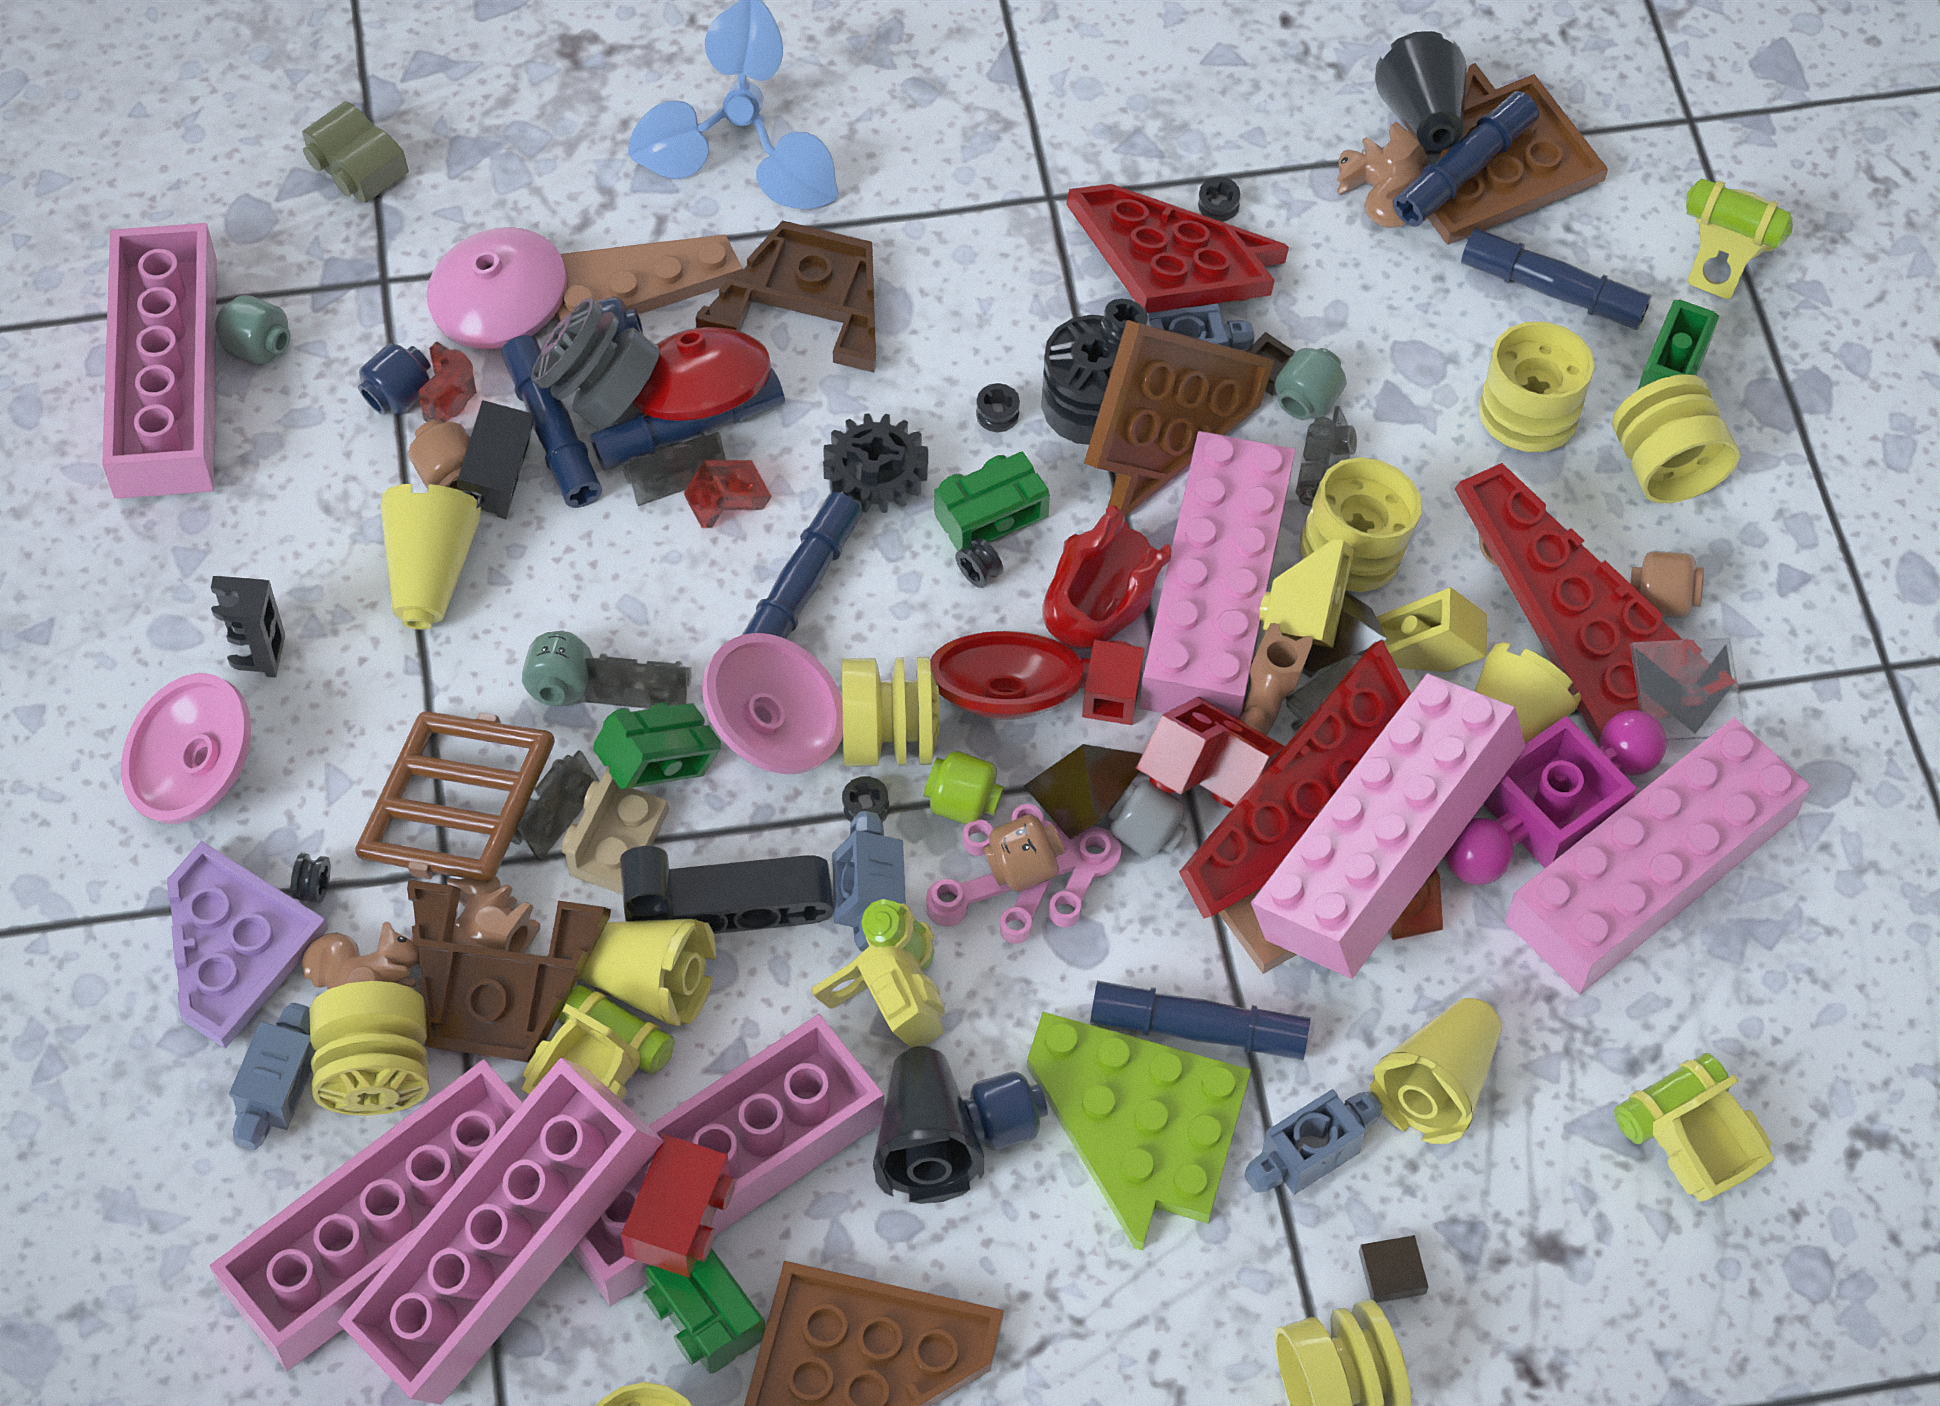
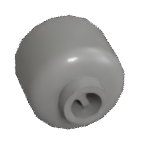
M1149 780L1141 782L1138 786L1131 782L1107 814L1113 820L1110 828L1111 834L1144 858L1155 856L1161 848L1170 854L1188 829L1180 823L1184 816V804L1170 793L1156 788Z

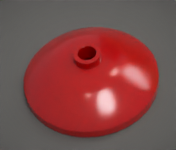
M701 327L678 332L656 344L660 350L657 363L646 384L632 403L642 413L664 420H695L721 414L748 401L763 388L771 373L769 353L759 340L734 329Z
M992 631L967 635L946 643L930 659V666L938 685L939 695L962 710L998 720L1022 719L1050 711L1071 698L1080 688L1083 679L1082 662L1073 650L1053 639L1025 632Z

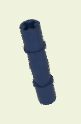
M1515 91L1488 115L1482 116L1477 121L1474 130L1453 145L1435 165H1427L1421 171V174L1393 199V207L1398 217L1404 223L1417 227L1445 202L1451 201L1456 196L1458 188L1478 174L1497 153L1506 152L1511 147L1512 142L1538 120L1539 110L1534 100L1523 92Z
M1474 228L1462 255V264L1502 278L1505 283L1509 284L1513 280L1548 297L1588 309L1587 314L1591 316L1595 314L1637 331L1640 328V324H1642L1651 302V294L1608 278V275L1603 274L1600 278L1564 261L1524 249V243L1519 242L1517 244L1478 228Z
M530 335L515 337L503 346L501 355L515 385L514 391L517 398L524 402L527 412L535 414L533 429L546 452L545 463L548 469L552 471L567 506L580 508L590 505L600 497L602 487L588 457L586 444L578 439L570 414L563 400H557L551 395V386L541 389L531 380L534 364L541 352L538 341Z
M771 368L770 376L763 388L748 401L729 411L706 418L683 421L664 420L649 415L643 417L638 413L632 419L591 433L590 440L601 468L607 470L647 454L652 456L657 448L696 437L730 421L734 424L741 423L742 419L785 404V397L778 376L773 368Z
M832 492L827 496L809 527L805 528L801 533L800 545L781 570L766 599H761L758 602L756 612L742 635L765 633L787 639L790 632L796 629L798 626L797 617L817 590L831 561L839 559L842 554V547L863 514L860 505L854 499L839 492Z
M1097 980L1090 1023L1143 1032V1035L1148 1036L1149 1031L1196 1042L1245 1047L1244 1053L1248 1054L1252 1051L1304 1060L1310 1018L1258 1009L1257 1005H1252L1251 1010L1206 999L1158 994L1154 987L1144 989Z

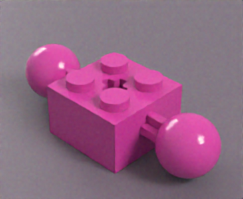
M1627 710L1620 712L1605 724L1600 736V748L1567 716L1525 744L1526 747L1483 803L1497 820L1492 821L1485 818L1471 819L1445 854L1450 870L1460 880L1472 885H1486L1495 882L1509 869L1513 857V846L1519 842L1546 868L1635 796L1637 787L1625 775H1643L1652 771L1660 764L1667 748L1666 734L1660 722L1649 713L1643 711Z

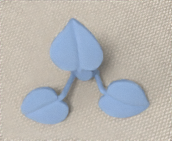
M739 0L716 17L705 37L706 55L713 67L725 75L738 74V83L730 88L724 99L723 107L719 108L715 114L704 122L697 124L696 112L689 103L678 100L660 103L651 108L635 126L629 141L628 154L633 161L656 174L672 179H681L695 174L707 160L709 144L701 132L708 130L723 118H727L731 123L738 126H746L753 123L756 126L763 149L769 155L759 164L756 170V178L763 192L771 200L786 207L812 209L827 205L835 201L839 195L834 162L827 146L818 137L808 132L788 133L780 138L776 148L770 143L764 126L765 119L759 114L764 103L763 93L757 85L750 82L746 77L764 81L770 79L776 73L783 58L782 37L775 18L762 0Z

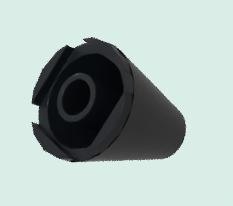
M1435 31L1413 32L1400 37L1391 44L1392 49L1383 59L1380 57L1376 64L1375 83L1378 93L1386 105L1424 148L1431 151L1448 149L1458 142L1463 133L1467 75L1465 57L1460 46L1455 42L1452 43L1444 39L1442 34Z
M928 1046L909 1048L894 1061L873 1160L875 1182L883 1192L894 1197L893 1189L908 1193L909 1202L937 1203L962 1196L970 1190V1181L977 1174L979 1179L984 1175V1153L947 1058L940 1051Z

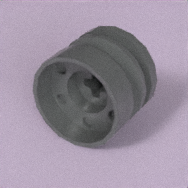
M591 297L579 303L551 332L534 364L531 380L541 389L551 386V395L557 400L565 399L577 389L572 403L573 411L597 429H605L614 423L638 396L657 363L660 350L655 343L633 327L625 329L614 338L619 322L617 316L612 312L602 315V305Z

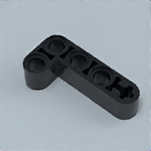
M634 847L625 851L620 857L623 907L626 921L696 919L697 921L708 923L714 934L815 924L829 919L834 913L829 864L826 859L819 856L804 855L675 869L669 868L668 854L659 847Z

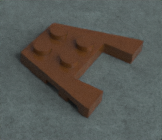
M782 220L747 258V266L735 279L729 278L719 288V296L709 307L704 305L695 317L696 328L715 327L741 331L752 302H758L841 322L843 325L833 349V363L874 373L876 369L872 242Z
M408 880V900L413 901L415 925L412 926L414 946L418 947L421 977L418 978L419 993L423 996L426 1006V1047L529 1063L536 1053V1048L543 1040H547L610 918L611 909L558 900L548 956H540L451 943L461 889L452 885Z

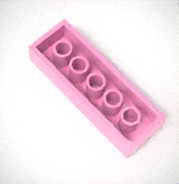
M207 223L110 230L102 465L114 499L214 491L217 258Z
M1198 431L1171 549V559L1168 562L1143 673L1139 709L1166 713L1198 696L1240 720L1250 677L1249 671L1253 663L1261 624V601L1268 590L1290 484L1295 449Z
M1427 673L1251 902L1265 940L1353 979L1526 747L1516 708Z
M1733 717L1514 893L1505 923L1581 995L1796 818L1811 785L1740 721Z
M817 1014L650 1124L649 1127L661 1139L663 1134H667L728 1154L730 1177L735 1178L736 1183L727 1209L725 1211L717 1209L710 1227L715 1229L716 1236L879 1126L884 1112V1094L823 1017ZM656 1151L571 1251L574 1258L610 1307L646 1283L644 1270L649 1264L625 1256L621 1233Z
M561 1057L337 1323L410 1399L442 1405L664 1141L589 1069Z
M484 1059L209 1265L221 1292L287 1372L343 1329L337 1321L522 1104V1101Z

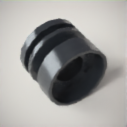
M1090 314L1071 318L1058 326L1046 341L1041 408L1050 427L1059 436L1076 444H1090L1119 346L1108 342L1100 332V322L1104 317L1102 315Z

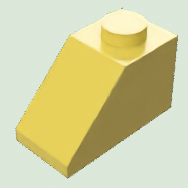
M1332 539L1275 578L1271 592H1265L1261 601L1260 621L1264 622L1263 630L1267 631L1270 623H1276L1280 626L1282 636L1289 637L1295 641L1304 636H1309L1313 639L1312 644L1333 648L1354 548L1344 540Z
M1451 587L1376 617L1388 639L1384 643L1397 668L1448 672L1487 657V613Z

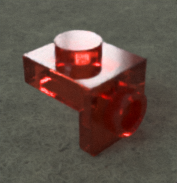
M436 341L429 348L435 375L418 391L423 420L428 422L439 419L444 423L451 417L458 416L477 391L473 375V365L469 358L457 349L450 350Z
M704 460L684 492V496L701 528H712L724 510H763L772 497L752 460Z

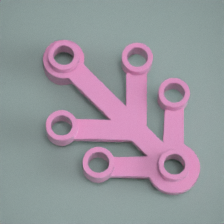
M1022 804L1012 813V821L1032 814L1039 818L1043 827L1054 824L1044 820L1041 810L1032 804ZM978 819L965 825L963 829V847L968 853L975 856L985 855L983 847L990 845L989 835L993 830L991 824ZM1054 824L1066 852L1056 857L1059 864L1057 876L1073 871L1065 891L1057 892L1051 898L1049 917L1057 926L1071 927L1080 919L1081 903L1093 879L1101 878L1117 867L1121 856V846L1118 839L1110 831L1103 828L1090 827L1070 840ZM974 833H981L987 839L983 842H974L969 837ZM1097 846L1104 849V851L1100 854H1092L1086 848ZM993 873L961 884L952 879L939 880L928 889L926 896L927 914L938 925L953 926L964 920L969 904L1012 890L1007 884L999 887ZM1052 879L1022 891L1014 907L1008 908L1002 913L1000 918V934L1004 940L1009 943L1018 944L1029 938L1032 919ZM953 894L957 898L952 902H944L938 896ZM1061 904H1068L1074 908V911L1070 914H1062L1056 908ZM1012 920H1019L1024 923L1025 927L1021 930H1011L1007 927V923Z

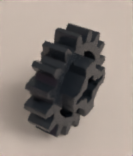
M867 413L864 414L863 424L857 425L851 419L846 420V433L838 430L831 432V444L824 445L823 477L829 480L830 493L843 492V494L852 499L860 501L862 512L865 513L870 509L871 504H878L881 512L887 513L888 502L895 501L896 504L904 507L906 506V493L919 496L921 493V481H927L929 451L927 446H922V434L919 431L908 434V421L903 420L894 426L890 424V414H884L880 422H873L871 415Z

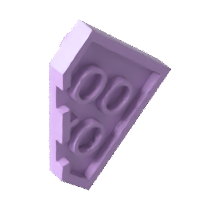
M200 841L167 878L168 898L171 903L173 924L171 929L174 960L179 986V1012L184 1023L226 1049L299 964L309 944L318 937L323 936L328 930L326 920L208 844Z

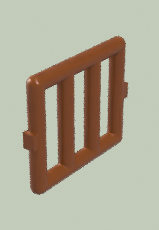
M430 711L421 712L410 730L355 847L356 855L362 860L408 868L414 877L432 879L434 873L482 882L493 880L555 744L554 735L547 730L501 723L498 715L479 712L477 718L473 719ZM432 733L529 749L519 772L422 756ZM412 775L510 792L500 815L402 799ZM392 818L490 835L480 859L381 842Z

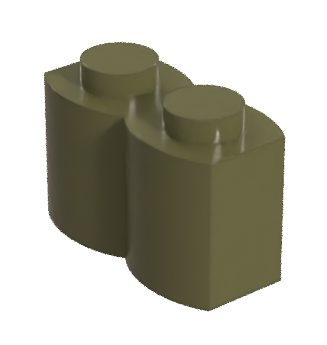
M344 101L302 131L306 145L303 148V153L307 161L315 170L320 172L324 169L330 174L338 189L347 197L353 195L358 200L367 203L409 173L404 151L398 143L385 131L374 126L357 107L347 101Z

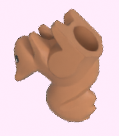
M1397 122L1390 125L1389 135L1391 141L1382 148L1368 137L1362 139L1365 147L1362 153L1355 150H1345L1341 153L1338 162L1339 175L1337 181L1340 182L1337 189L1338 194L1342 195L1365 182L1373 186L1364 204L1366 214L1375 224L1385 228H1395L1406 224L1396 214L1393 207V199L1421 174L1427 163L1423 146Z
M1270 623L1249 671L1251 689L1245 700L1240 721L1265 735L1269 734L1280 712L1282 701L1295 691L1313 643L1311 637L1304 636L1295 641L1289 637L1282 636L1279 624Z
M497 876L489 882L466 878H450L447 880V885L461 889L459 903L465 907L459 918L455 919L451 943L519 953L526 951L540 930L539 922L532 919L529 920L533 905L525 902L513 910L517 903L515 897H510L513 889L510 885L501 887Z
M386 921L382 925L376 952L360 956L358 945L351 937L338 932L329 933L318 937L309 944L303 954L301 966L303 967L305 979H310L314 987L321 988L327 986V990L347 983L364 981L394 982L414 988L416 987L415 979L407 976H410V968L415 966L420 960L418 947L414 946V943L405 936L395 932L391 923Z

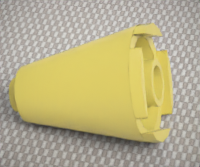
M401 484L390 487L383 492L380 504L392 611L396 617L402 619L404 626L425 630L430 629L433 623L440 622L444 618L480 522L481 507L477 508V500L473 496L457 489L429 484L428 493H411L412 484Z
M1505 642L1494 645L1486 658L1475 692L1516 708L1526 744L1563 717L1571 715L1578 706L1581 695L1579 692L1574 696L1570 694L1568 689L1573 682L1550 661L1524 648L1520 656L1507 652L1511 644Z
M696 919L607 922L578 979L669 1025L681 1026L680 1023L690 1024L702 1010L711 988L713 977L705 976L704 971L706 958L716 959L714 933L708 923L697 921Z
M1462 998L1378 1061L1372 1071L1374 1073V1080L1370 1084V1092L1381 1104V1113L1395 1127L1405 1132L1410 1126L1425 1133L1421 1140L1431 1144H1449L1463 1136L1471 1124L1502 1032V1023L1494 1008L1482 1000Z

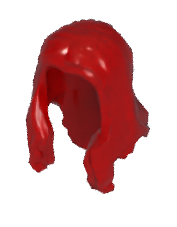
M1114 505L1106 508V513L1099 519L1092 530L1081 535L1074 534L1064 541L1063 553L1042 604L1043 621L1048 632L1060 643L1070 648H1093L1094 640L1108 641L1135 621L1150 605L1157 576L1162 567L1171 559L1172 550L1169 544H1164L1160 550L1151 547L1147 538L1141 532L1129 528L1128 523L1124 521V514Z

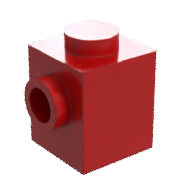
M1094 640L1091 659L1081 657L1083 679L1080 688L1084 689L1083 718L1126 725L1133 724L1145 648L1132 646L1120 640L1109 642Z

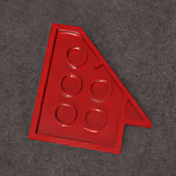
M1113 184L1072 188L1068 192L1066 205L1132 298L1145 309L1146 313L1271 296L1275 280L1264 266L1286 263L1289 247L1285 243Z

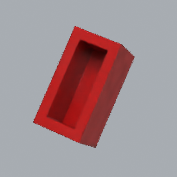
M663 1134L662 1140L664 1142L655 1153L623 1228L621 1238L626 1257L689 1278L696 1260L704 1262L710 1252L715 1236V1229L710 1227L717 1209L723 1211L727 1209L734 1192L736 1179L730 1177L728 1154Z

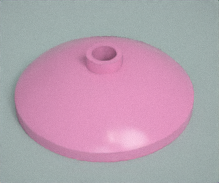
M515 227L494 228L482 231L459 242L438 262L427 287L428 308L439 330L454 342L478 349L501 348L515 337L534 335L555 316L563 303V295L567 289L566 267L557 248L548 239L536 232Z
M745 634L726 642L717 650L707 664L703 676L702 692L708 717L723 741L749 763L774 773L800 774L818 768L839 747L843 738L841 694L825 667L801 646L771 634Z
M208 673L186 675L161 688L141 709L127 735L121 760V778L124 792L131 805L139 813L164 824L187 822L210 810L233 787L246 762L251 737L249 709L244 697L234 685L216 675Z

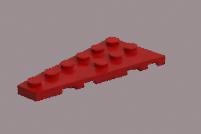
M1503 463L1460 481L1455 487L1458 497L1551 662L1573 682L1568 691L1572 696L1578 692L1580 693L1581 700L1577 708L1599 747L1601 732L1605 724L1620 712L1627 710L1643 711L1655 717L1659 722L1672 717L1640 691L1634 648L1687 692L1691 690L1709 666L1699 655L1702 651L1690 639L1687 638L1684 641L1662 620L1663 614L1606 560L1601 563L1582 545L1585 540L1572 528L1567 531L1546 511V504ZM1721 671L1716 676L1720 680L1680 698L1681 709L1726 687L1733 686L1735 682L1726 673Z
M1382 639L1373 643L1179 871L1203 919L1219 913L1266 884L1411 695Z

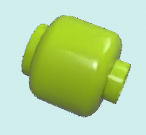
M953 751L945 759L936 758L923 796L930 798V808L933 813L966 825L969 822L981 820L984 813L995 815L1004 786L996 784L997 768L994 764L960 751Z

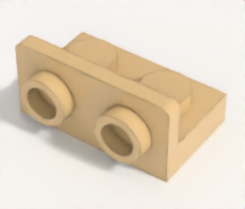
M607 767L600 782L593 781L584 800L583 807L585 812L578 825L573 823L568 828L562 844V853L566 854L569 876L622 894L621 855L634 847L652 846L669 812L668 800L634 788L621 790L609 773L610 767Z

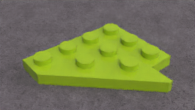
M1042 1012L1027 1058V1069L1036 1084L1040 1085L1046 1101L1133 1247L1143 1250L1155 1209L1209 1223L1251 1069Z

